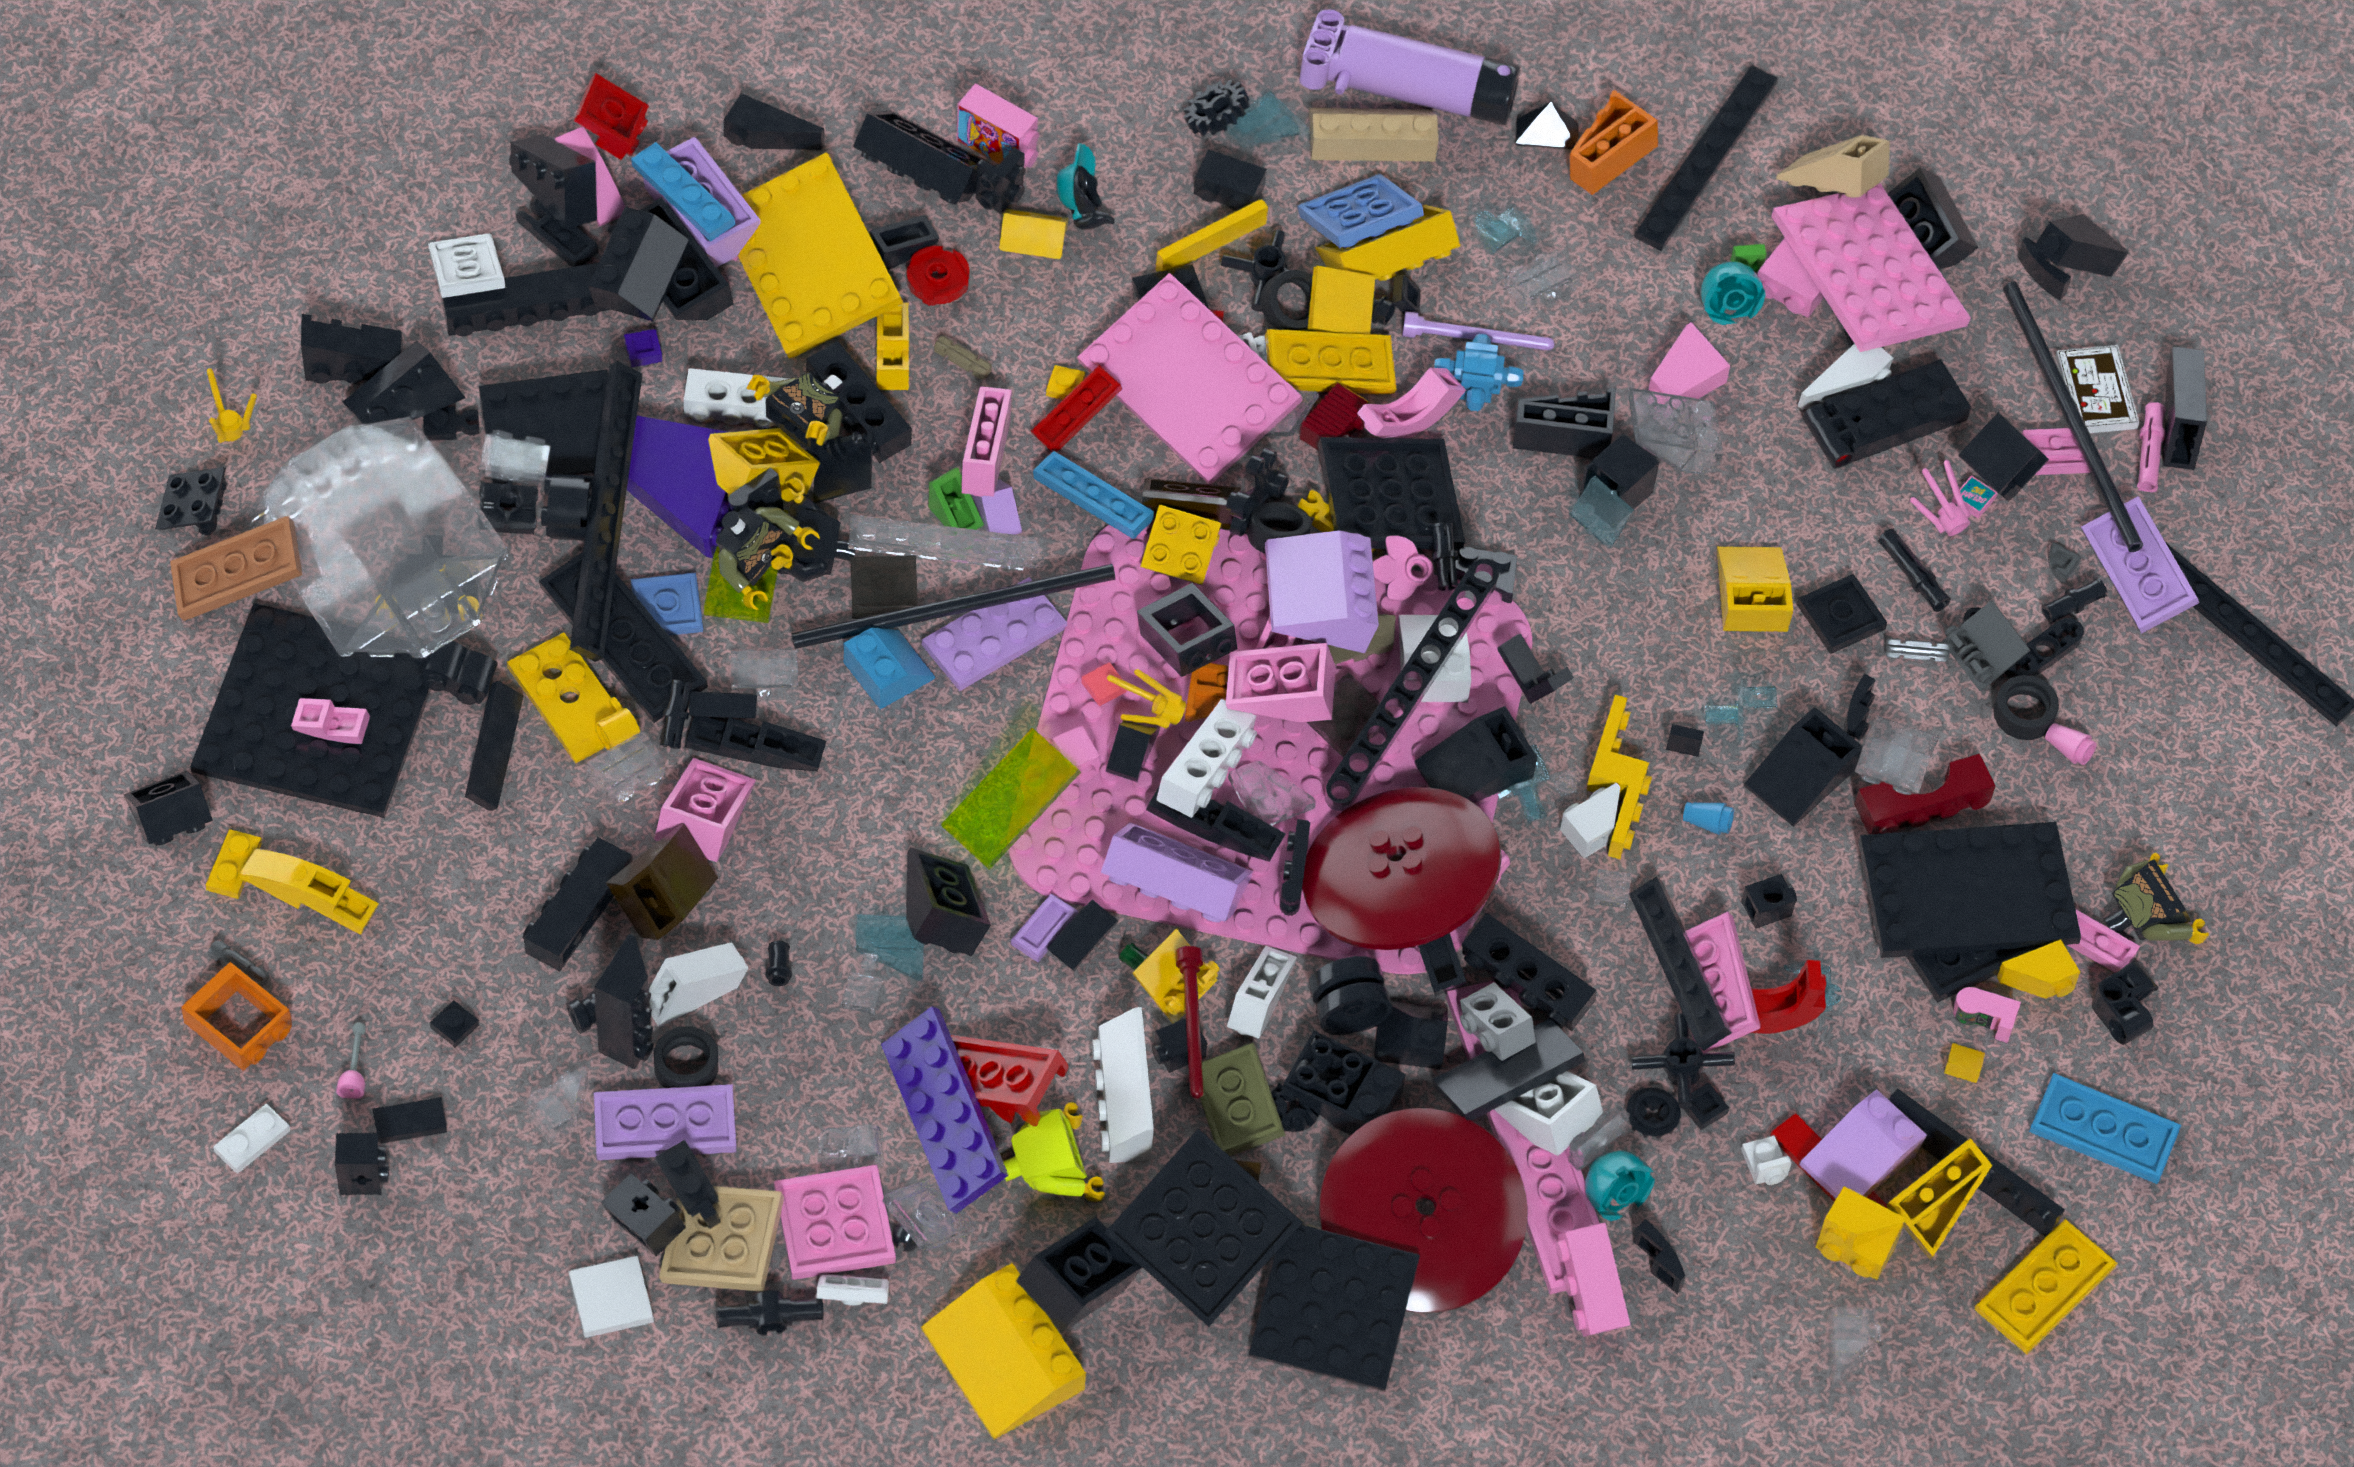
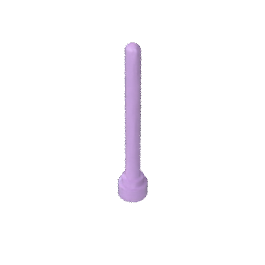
M1405 311L1402 336L1415 338V335L1421 336L1422 333L1473 340L1477 334H1485L1489 336L1491 343L1541 350H1551L1554 347V341L1547 337L1424 320V317L1418 316L1416 312Z

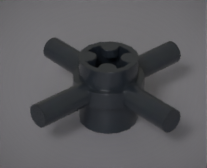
M1281 230L1273 232L1270 245L1261 246L1256 250L1253 260L1223 254L1221 266L1249 273L1253 284L1257 287L1251 308L1257 312L1262 311L1260 304L1261 293L1267 281L1284 271L1291 270L1287 269L1285 254L1281 250L1285 239V233Z
M1679 1013L1674 1016L1675 1040L1669 1043L1664 1054L1632 1056V1070L1664 1068L1668 1079L1678 1086V1106L1682 1109H1688L1692 1107L1691 1086L1699 1080L1703 1067L1735 1066V1053H1702L1696 1042L1689 1039L1688 1023L1683 1013Z

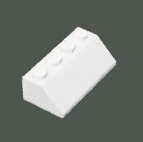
M1142 1007L1133 1008L1100 1025L1098 1039H1092L1093 1060H1100V1070H1095L1096 1090L1103 1091V1100H1098L1099 1121H1105L1106 1131H1101L1102 1152L1108 1151L1109 1163L1151 1161L1154 1128Z

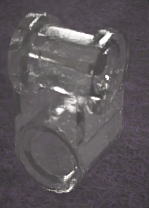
M876 1125L831 1127L823 1130L818 1136L819 1149L816 1159L818 1164L825 1170L838 1171L871 1165L880 1167L884 1163L881 1130ZM831 1136H833V1142H830ZM832 1157H835L834 1163H832Z

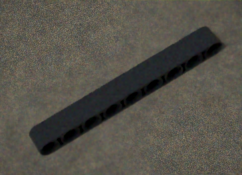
M1481 558L1470 566L1329 779L1325 791V800L1331 809L1344 811L1353 805L1495 590L1499 569L1492 560ZM1479 571H1485L1491 575L1492 580L1482 583L1474 575ZM1461 598H1468L1474 603V607L1464 610L1458 606L1457 601ZM1443 625H1451L1456 629L1457 633L1453 636H1444L1440 633L1439 628ZM1431 651L1438 656L1439 660L1435 663H1427L1422 659L1421 655L1424 652ZM1414 678L1420 682L1421 687L1417 690H1409L1404 686L1403 682L1406 679ZM1396 705L1402 709L1403 714L1400 717L1393 718L1386 713L1385 709L1388 706ZM1378 732L1385 737V741L1380 745H1375L1368 740L1367 736L1370 733ZM1355 759H1360L1367 764L1368 768L1362 772H1356L1350 767L1349 763ZM1337 786H1342L1349 791L1350 795L1345 799H1337L1332 795L1331 791Z

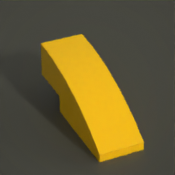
M904 302L877 316V388L879 390H909L908 302Z

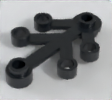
M1265 448L1260 457L1252 455L1249 459L1246 473L1255 477L1256 487L1246 493L1242 491L1238 493L1232 492L1228 497L1226 510L1230 511V515L1234 516L1230 525V533L1242 537L1247 527L1249 528L1252 512L1259 505L1268 503L1273 497L1280 499L1284 495L1289 483V475L1285 474L1283 469L1277 467V452Z

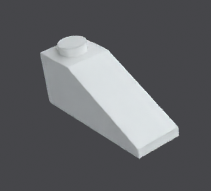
M1853 344L1802 392L1798 407L1801 410H1805L1817 404H1824L1826 399L1890 377L1892 372L1889 369L1893 357L1882 347L1860 352L1856 345Z
M1269 946L1264 947L1236 993L1227 1025L1228 1028L1234 1029L1244 1036L1260 1038L1269 1023L1297 960L1296 956Z

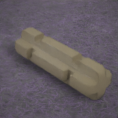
M941 336L934 345L936 353L943 357L949 356V361L968 372L974 371L973 375L979 379L985 380L991 373V363L983 358L978 360V355L958 343L953 345L954 341L950 338Z

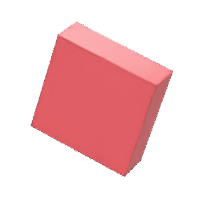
M1110 662L1082 676L1081 683L1099 707L1127 692L1126 689L1107 680L1108 675L1122 679Z

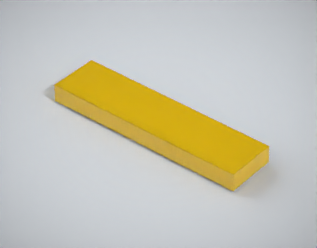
M1262 199L1157 251V272L1182 267L1265 225L1267 222L1268 206Z

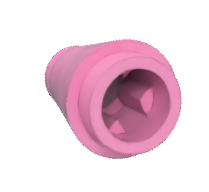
M2053 723L2045 736V740L2049 741L2073 764L2078 762L2081 765H2085L2093 756L2097 746L2096 742L2092 740L2091 735L2057 723Z

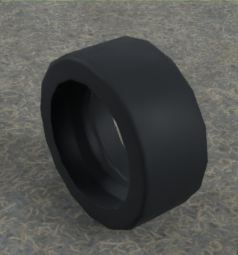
M1294 269L1284 271L1267 281L1261 293L1260 304L1262 313L1269 324L1278 330L1300 331L1308 327L1313 276L1305 271ZM1285 283L1296 284L1306 295L1307 311L1299 319H1290L1282 312L1278 305V290Z
M1269 502L1259 505L1252 512L1247 536L1250 544L1256 550L1266 554L1265 543L1267 539L1310 534L1312 523L1310 517L1302 509L1294 505L1282 502ZM1269 527H1278L1290 532L1275 531Z
M2027 675L2013 677L2001 686L1994 704V718L1998 726L2007 735L2016 739L2034 740L2041 738L2055 722L2059 710V699L2055 690L2040 678ZM2029 695L2043 704L2045 714L2040 719L2024 720L2015 716L2009 710L2007 702L2012 696Z
M680 1026L667 1031L658 1039L653 1050L654 1073L659 1083L665 1088L710 1086L719 1071L718 1047L713 1037L704 1030L693 1026ZM691 1045L705 1053L707 1061L705 1067L692 1075L674 1073L666 1065L667 1054L679 1046Z

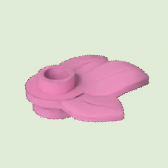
M1394 535L1386 537L1388 555H1384L1373 562L1374 578L1381 583L1389 584L1387 588L1388 599L1404 600L1412 596L1416 587L1423 586L1431 580L1434 573L1433 564L1428 557L1418 554L1414 543L1409 539ZM1413 565H1418L1422 569L1421 576L1413 575L1411 571Z

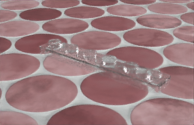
M851 514L848 549L1016 570L1042 571L1044 566L1045 538Z

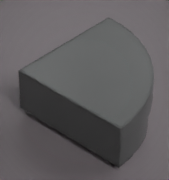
M2053 542L2048 555V563L2054 576L2065 584L2080 563L2082 557Z

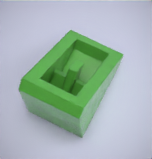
M958 468L950 470L929 483L928 507L956 540L962 539L984 525L971 495L962 493V475Z

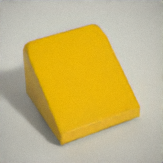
M1952 1043L1944 1074L1977 1083L1985 1053Z

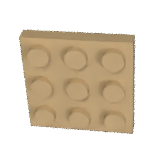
M713 1186L719 1196V1202L712 1206L721 1223L711 1229L708 1228L700 1213L694 1217L688 1215L681 1201L677 1198L676 1204L682 1211L679 1217L686 1228L665 1249L659 1275L661 1282L664 1284L764 1291L784 1202L782 1192Z

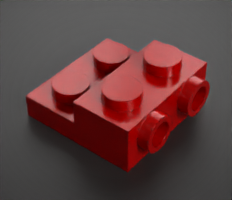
M595 73L588 84L573 121L597 135L595 145L622 160L626 154L631 156L639 145L640 140L636 137L643 132L648 123L645 115L649 105Z

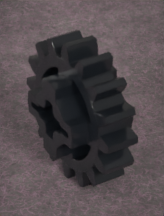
M1229 80L1223 85L1222 81H1218L1217 84L1206 86L1205 92L1198 91L1195 99L1188 101L1190 106L1184 108L1183 111L1186 115L1183 117L1194 134L1199 132L1201 136H1205L1210 131L1212 135H1215L1217 132L1226 131L1229 124L1236 125L1238 118L1246 115L1244 110L1250 108L1248 102L1250 98L1240 82L1234 84L1232 80Z

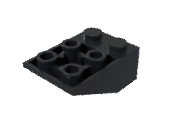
M1504 706L1474 719L1416 759L1414 764L1429 788L1453 792L1475 803L1534 777L1537 756L1508 709Z
M1813 707L1792 726L1748 778L1744 786L1794 827L1859 768L1864 747L1820 710Z
M1313 1031L1284 1081L1283 1087L1338 1130L1352 1135L1366 1123L1392 1112L1403 1093L1406 1074Z

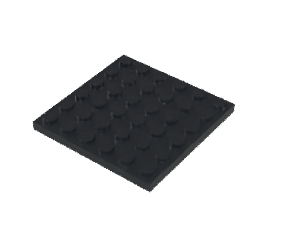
M253 603L190 766L191 773L385 818L431 689L419 679L431 644ZM299 699L331 700L335 707L366 709L370 718L362 744L326 740L293 730L291 725Z

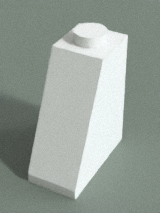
M732 942L665 959L649 988L651 993V1016L658 1027H662L738 988L748 970V966Z

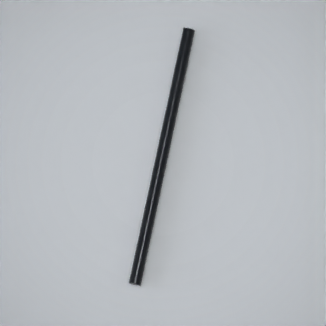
M2009 282L2003 287V291L2129 552L2139 551L2143 547V542L2017 282Z

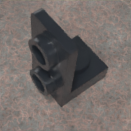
M1517 634L1497 647L1499 654L1530 704L1554 692L1574 678L1568 667L1555 673L1553 668L1544 672L1521 634Z

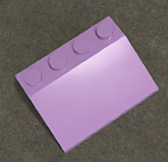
M1339 530L1267 539L1265 552L1271 631L1365 653L1379 626L1370 538L1357 533L1352 534Z

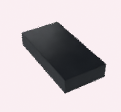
M441 1097L372 1109L376 1133H379L380 1144L447 1133Z

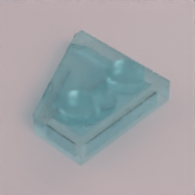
M857 915L856 951L917 981H923L924 944L913 938L906 916Z

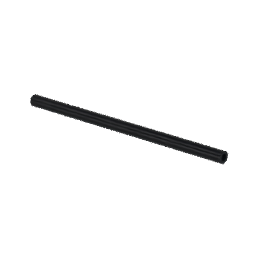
M1108 564L791 633L794 649L857 636L870 628L890 629L1112 581L1116 579L1113 565Z

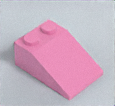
M1327 643L1230 652L1226 694L1227 709L1299 723L1332 720L1336 666Z
M693 758L661 808L654 840L660 841L681 823H684L706 859L717 862L731 838L756 780Z

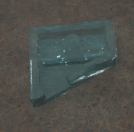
M1271 91L1250 104V108L1244 110L1246 115L1239 117L1236 125L1229 124L1226 130L1243 148L1256 146L1262 142H1279L1284 137L1299 135L1300 138L1309 135V128Z

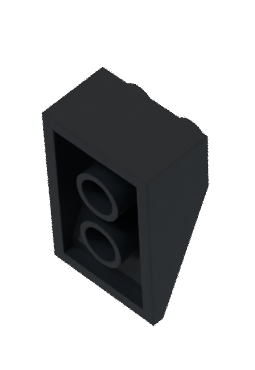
M910 847L907 852L906 919L913 938L922 944H933L943 947L951 953L960 952L972 956L990 928L991 923L969 866Z

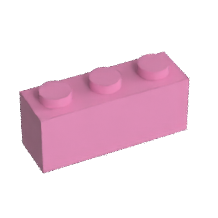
M1606 1223L1558 1234L1559 1241L1556 1242V1252L1560 1262L1565 1263L1567 1275L1564 1276V1284L1567 1294L1573 1296L1576 1310H1573L1572 1315L1576 1329L1578 1331L1581 1330L1583 1337L1630 1326Z

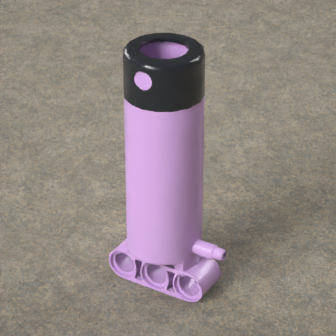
M1328 9L1319 12L1303 53L1299 81L1304 87L1313 90L1321 89L1327 84V81H1332L1336 83L1335 92L1340 95L1347 88L1506 125L1517 92L1520 66L1355 25L1345 26L1343 15L1338 11Z

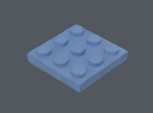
M1381 174L1297 206L1299 216L1339 248L1352 247L1362 239L1370 236H1380L1390 228L1398 225H1408L1413 222V219L1424 216L1421 203Z

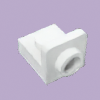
M1775 1136L1742 1144L1741 1150L1755 1185L1766 1182L1768 1185L1777 1184L1788 1176L1791 1160L1789 1156L1783 1157Z

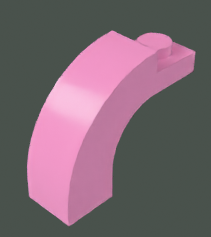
M1429 368L1418 383L1398 400L1384 405L1364 404L1357 414L1365 422V428L1375 436L1380 438H1411L1441 419L1455 405L1466 389L1447 368Z

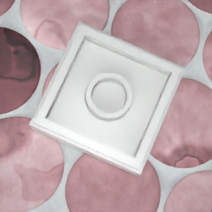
M638 1256L569 1271L584 1338L654 1322Z

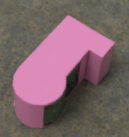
M1967 987L1957 994L1953 1014L1956 1020L1964 1025L1977 1024L1997 1031L1995 1039L2008 1043L2021 1002L1978 988Z

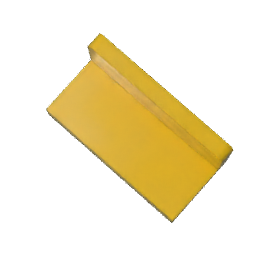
M1006 209L1003 215L999 249L1006 252L1060 259L1062 257L1064 237L1069 218Z

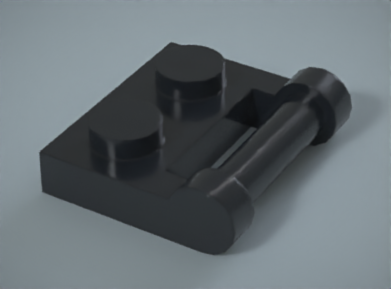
M770 467L731 493L728 498L730 509L737 513L746 506L753 511L759 507H774L784 511L779 474Z

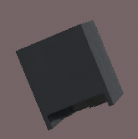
M1999 413L1985 425L1958 455L2007 501L2014 498L2049 461V458Z
M1623 433L1585 467L1579 499L1584 503L1588 500L1597 506L1596 512L1616 527L1653 493L1660 461Z

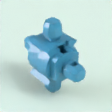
M1477 334L1473 338V342L1466 341L1465 351L1457 350L1456 361H1451L1450 358L1435 359L1434 368H1447L1466 389L1460 400H1466L1467 408L1472 411H1480L1484 403H1491L1492 394L1500 395L1501 384H1506V387L1522 386L1524 371L1517 367H1504L1505 356L1497 355L1498 345H1491L1489 336L1485 334Z

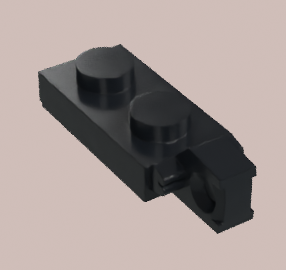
M683 1140L656 1156L657 1163L688 1215L694 1217L700 1213L709 1229L721 1223L712 1206L719 1202V1196L687 1142Z

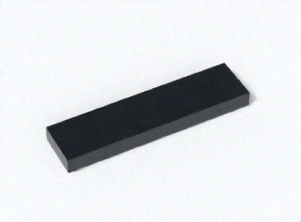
M496 681L490 686L465 793L467 799L489 811L498 809L524 695L500 681Z

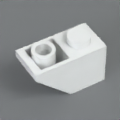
M1617 783L1608 788H1599L1588 800L1581 804H1572L1563 813L1560 830L1583 858L1611 843L1620 793V786Z

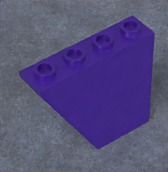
M637 416L627 491L703 555L713 558L718 546L716 538L724 529L722 519L724 515L732 510L729 506L728 493L717 485L708 438L710 434L726 433V431Z

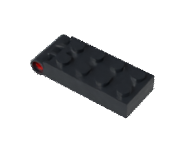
M1939 359L1826 399L1824 405L1817 404L1807 409L1802 418L1831 466L1837 469L1967 421L1971 405L1943 361Z

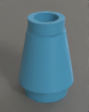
M1687 802L1683 821L1717 835H1721V832L1729 834L1734 818V808L1728 807L1727 803Z

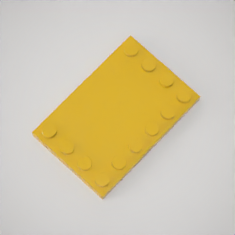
M828 152L741 195L758 216L761 224L740 251L738 257L789 359L904 303Z

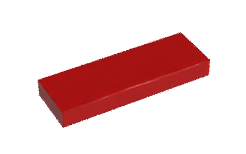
M1098 365L1030 432L1051 453L1053 451L1058 452L1123 388L1107 371Z

